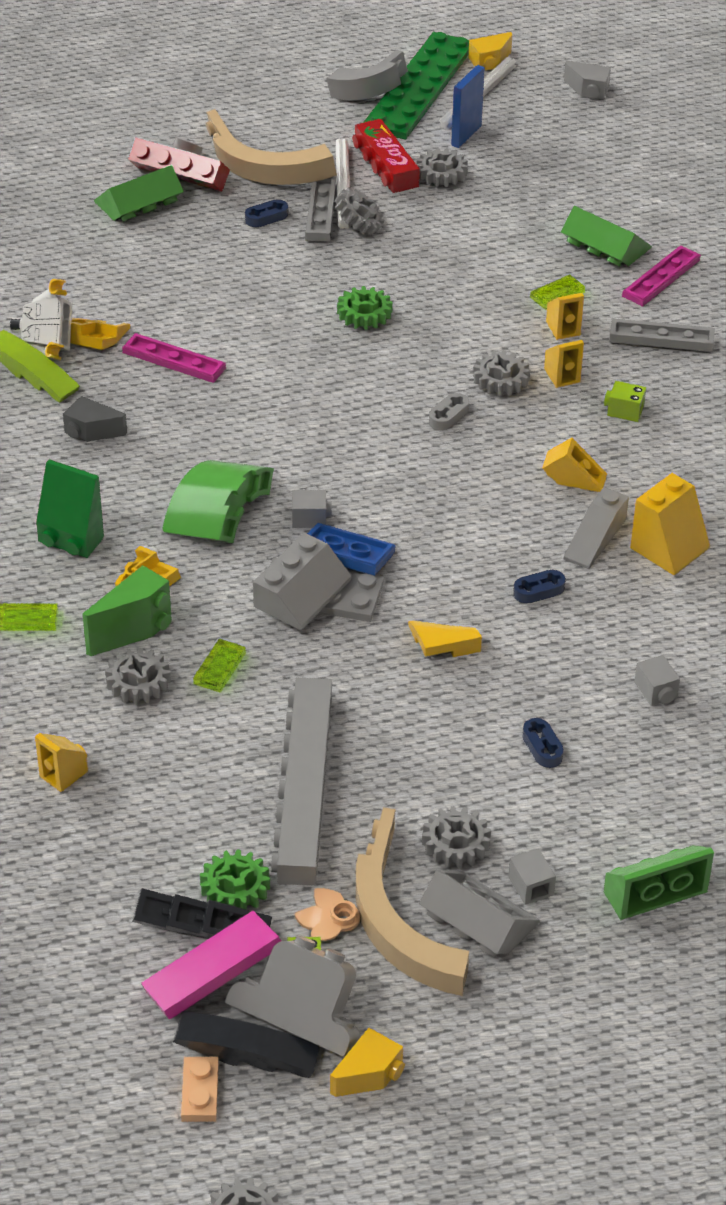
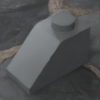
M83 396L77 399L63 413L64 433L72 438L89 442L125 436L127 434L125 413Z

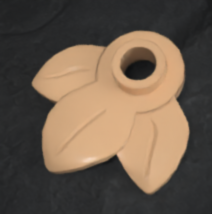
M326 888L314 889L315 906L295 913L297 922L302 927L312 930L311 937H321V941L332 940L341 932L351 931L360 922V913L352 902L344 900L341 893Z

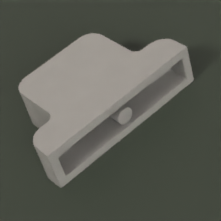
M297 935L294 941H281L277 943L272 949L261 980L247 976L244 982H237L229 989L225 1003L343 1057L347 1055L361 1037L355 1023L343 1017L344 1008L356 979L354 967L344 961V954L332 949H326L323 952L314 948L316 943L308 938Z

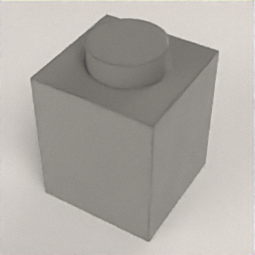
M292 490V528H313L317 523L326 525V518H332V501H326V490Z
M664 655L636 664L634 683L650 706L660 703L668 704L678 698L680 678Z
M539 848L519 853L510 858L508 877L525 905L554 895L556 875Z

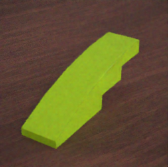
M4 329L0 331V362L15 377L19 379L24 377L35 389L39 391L44 389L59 403L79 390L80 385L42 352Z

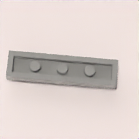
M336 177L311 183L305 241L330 242Z
M612 318L609 342L713 352L715 328Z

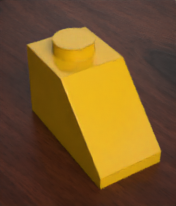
M507 32L469 40V60L474 66L480 65L485 67V70L494 69L510 55L512 51V33Z
M583 293L557 297L547 303L546 322L556 340L581 335L584 304Z
M583 340L559 344L545 350L544 370L556 388L580 383L584 348Z
M573 438L548 450L542 467L546 474L559 485L600 492L603 489L607 473Z
M43 733L35 736L39 775L60 792L64 791L88 772L87 753L81 745L74 744L62 736Z
M368 1028L330 1074V1094L338 1097L381 1090L387 1086L391 1079L393 1081L398 1080L405 1067L403 1062V1046Z

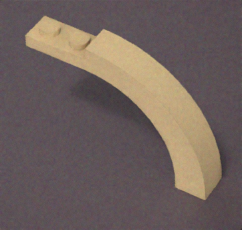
M216 109L207 112L209 121L206 122V128L209 135H213L217 158L232 173L242 178L265 184L291 185L310 183L337 176L333 155L325 144L292 152L257 150L235 139Z
M383 807L380 820L375 819L373 823L372 838H375L374 844L368 843L366 855L358 854L356 862L355 899L360 913L361 924L376 949L398 970L429 987L463 996L469 966V951L437 943L418 933L396 913L386 896L382 880L395 830L396 809Z

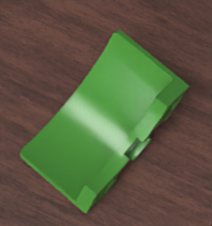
M207 460L195 465L180 481L170 500L163 523V531L234 543L236 530L244 513L242 506L247 501L252 502L261 495H270L274 468Z

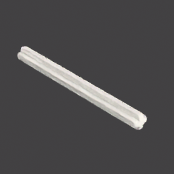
M506 57L484 78L483 97L516 67V60L514 58ZM453 107L439 119L440 128L449 130L452 127Z
M345 138L343 140H336L337 196L343 189L346 190L350 187L348 141ZM338 210V227L340 229H350L351 224H347L339 215L341 211Z

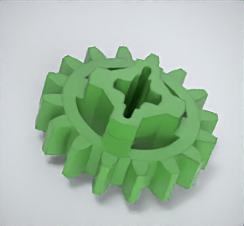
M362 286L361 290L353 287L351 293L344 291L343 296H339L337 314H339V320H345V325L354 324V329L363 326L365 330H368V326L371 325L376 329L378 328V323L385 325L386 319H391L393 303L390 301L389 295L384 296L383 290L376 292L375 287H372L370 290H366L365 286Z
M240 849L236 850L235 855H230L226 850L223 853V858L220 859L214 855L212 856V864L205 863L203 865L204 872L200 873L201 894L202 896H207V902L212 900L247 910L248 905H252L255 908L259 907V899L266 900L267 890H270L269 868L263 867L262 858L254 861L252 852H249L246 856H241Z

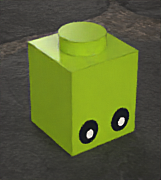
M615 381L612 390H607L604 399V406H608L607 416L639 422L645 404L646 387Z

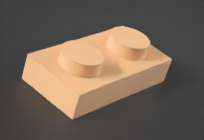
M184 1057L181 1122H217L219 1057Z

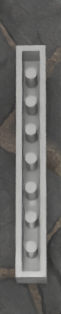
M296 677L295 690L289 689L288 708H293V710L286 714V730H290V734H284V752L288 753V757H282L281 776H286V780H280L279 799L284 800L283 804H277L276 823H281V828H275L274 847H278L279 850L278 853H272L271 872H277V884L316 886L332 704V679Z

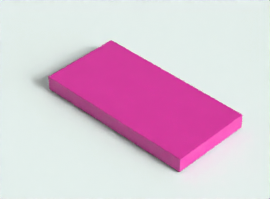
M251 911L141 982V985L170 1020L269 956L273 947L281 942V940L254 911Z

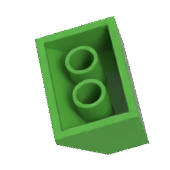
M170 165L111 187L97 197L94 202L112 220L115 221L121 218L125 222L135 218V213L141 210L146 214L156 210L157 204L163 202L164 206L178 201L177 196L184 191L173 166Z
M573 206L561 230V233L568 237L566 240L568 243L578 248L583 244L588 247L587 252L597 257H600L602 253L608 256V262L619 267L621 263L630 266L652 247L635 233L577 206Z
M692 845L682 849H674L667 854L654 858H646L626 867L615 868L606 873L603 892L620 920L707 893L714 851L710 847Z

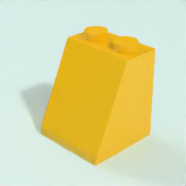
M674 473L669 474L636 499L630 546L632 550L672 575H676L710 548L695 486Z

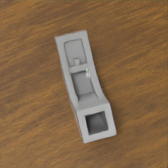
M395 50L383 61L368 68H338L326 78L331 97L347 101L362 100L379 96L396 88L401 84L400 77L408 72L404 52Z

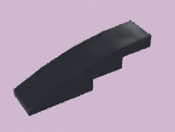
M141 888L132 922L209 939L251 911L212 900L204 902L178 894L170 896ZM255 912L270 927L272 916Z
M183 1011L180 1016L173 1040L176 1044L208 1057H219V1061L228 1065L237 1066L242 1061L268 1072H274L278 1067L304 1078L312 1076L320 1048L319 1045L308 1040L258 1024Z

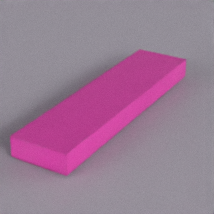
M680 245L623 290L622 297L643 307L698 263L701 255Z
M137 333L122 347V353L212 383L226 369V363Z

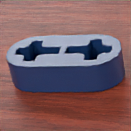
M279 199L261 203L245 210V223L250 227H262L288 217V203Z
M546 570L521 577L514 582L513 596L517 601L526 604L558 596L565 590V575L558 570Z
M541 718L527 720L523 726L522 737L536 762L546 768L559 766L562 763L564 749L550 724ZM545 748H547L549 753H544Z

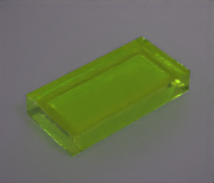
M569 274L531 291L530 298L547 310L548 302L557 297L585 293V286Z
M0 603V631H56L58 603Z
M218 639L194 675L193 684L221 693L245 656L246 647Z

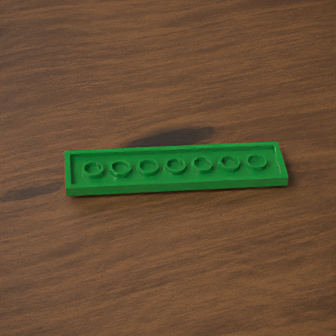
M433 31L407 65L408 72L400 77L401 84L386 92L364 122L382 119L396 138L406 140L468 57L469 40L464 37L446 35L443 32Z

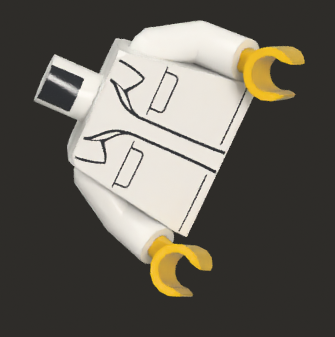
M52 279L49 283V288L45 292L34 298L32 303L23 306L22 318L11 319L10 329L12 333H21L22 340L42 352L49 359L60 361L62 357L58 355L59 351H70L72 302L60 297L61 295H67V291L62 290L66 280Z

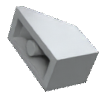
M566 60L564 81L581 97L604 100L609 88L611 67Z

